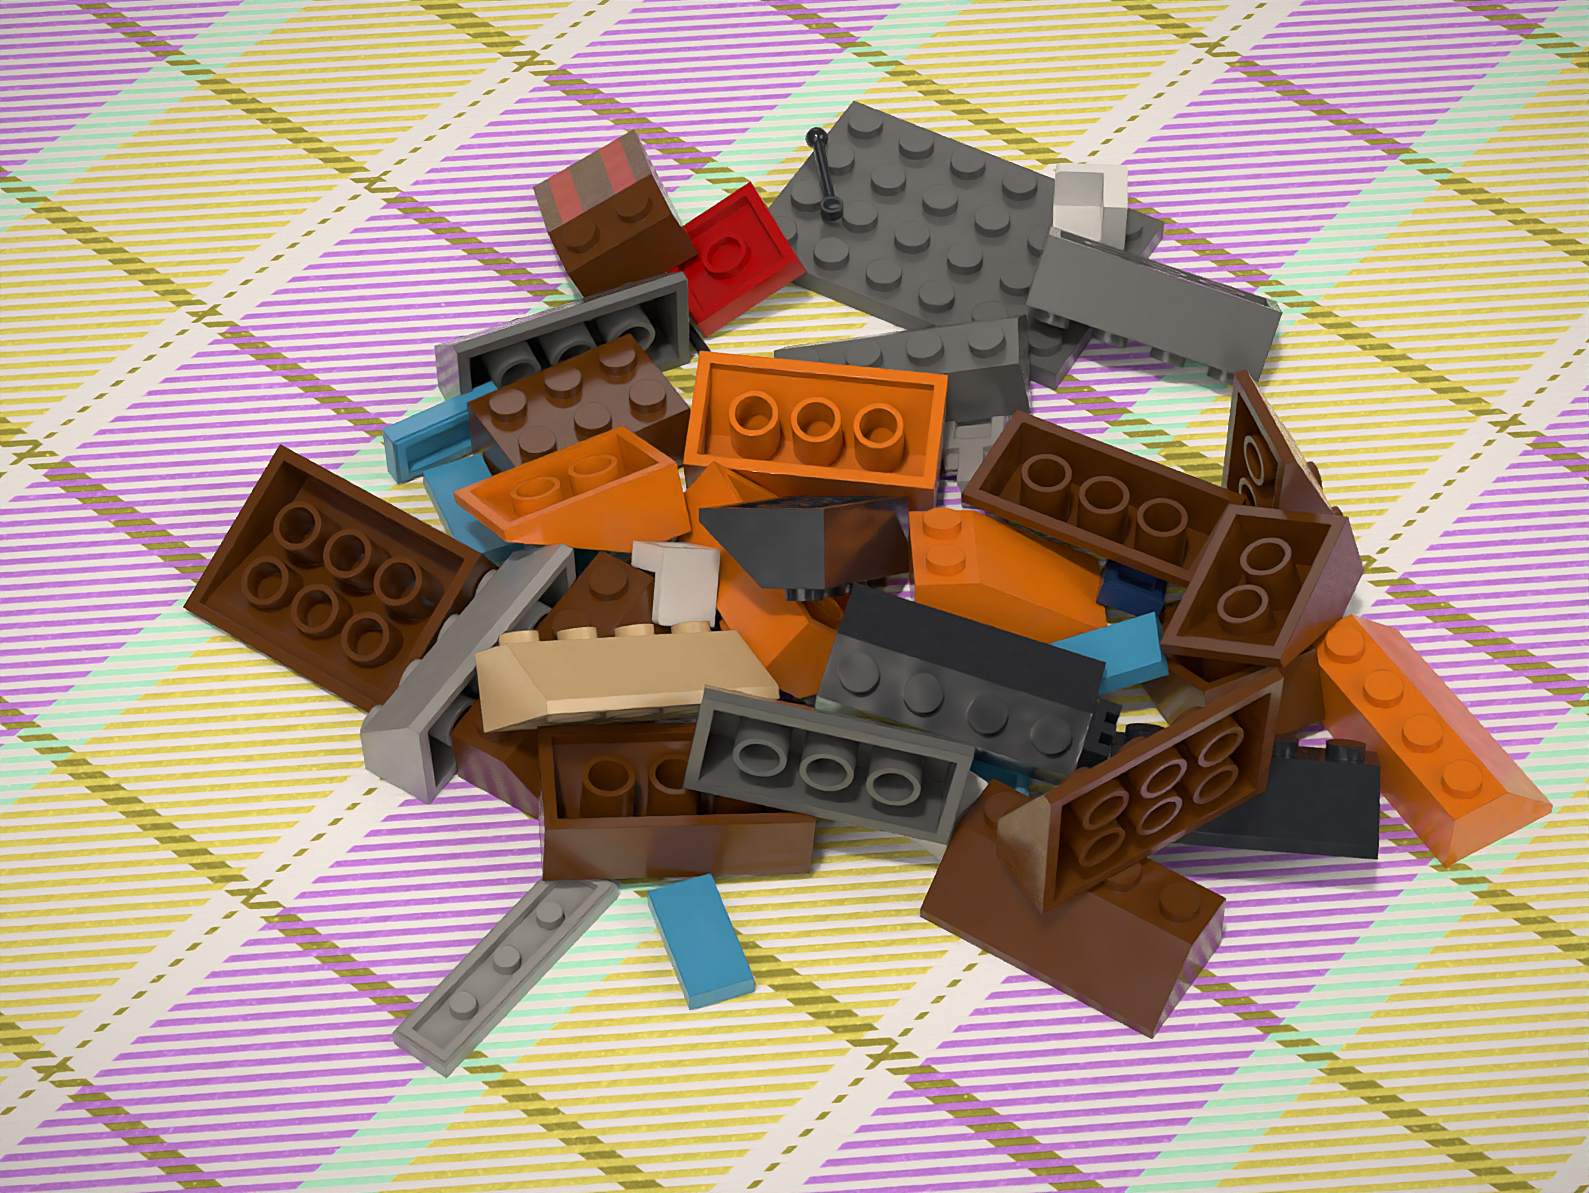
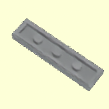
M541 877L392 1032L394 1044L447 1079L618 899V886L608 879L542 881Z

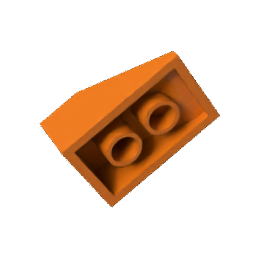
M624 426L609 430L453 491L456 504L506 542L547 546L563 543L571 548L632 553L633 541L671 542L672 538L692 531L676 461Z
M939 507L928 511L908 512V577L911 601L1046 644L1107 626L1105 607L1103 604L1096 602L1100 580L1097 558L974 510H953Z

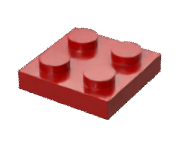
M750 181L684 225L698 254L666 273L683 271L688 279V311L705 337H708L807 271L763 198Z

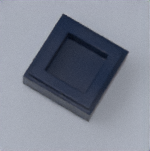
M1107 558L1101 571L1096 602L1137 617L1155 612L1157 617H1159L1164 605L1167 581Z

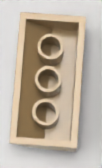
M710 621L674 624L671 626L672 634L659 635L654 634L653 624L629 625L615 628V637L597 638L596 627L573 628L558 631V640L539 641L537 630L516 631L498 635L499 646L475 653L484 733L537 729V726L602 725L698 718L705 684L770 699H780L778 684L736 630L711 632Z

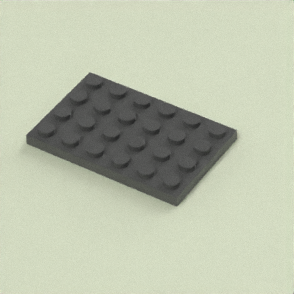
M853 101L827 133L828 142L825 146L834 193L836 197L843 201V216L836 221H828L820 215V202L823 199V193L814 151L769 207L770 212L807 271L790 283L905 330L1026 314L1028 321L1030 381L1056 390L1091 341L1094 327L1073 320L1070 321L1068 329L1053 326L1035 319L1033 316L1036 308L1025 304L1049 225L1053 226L1055 179ZM1128 208L1124 250L1149 259L1163 239L1164 221Z

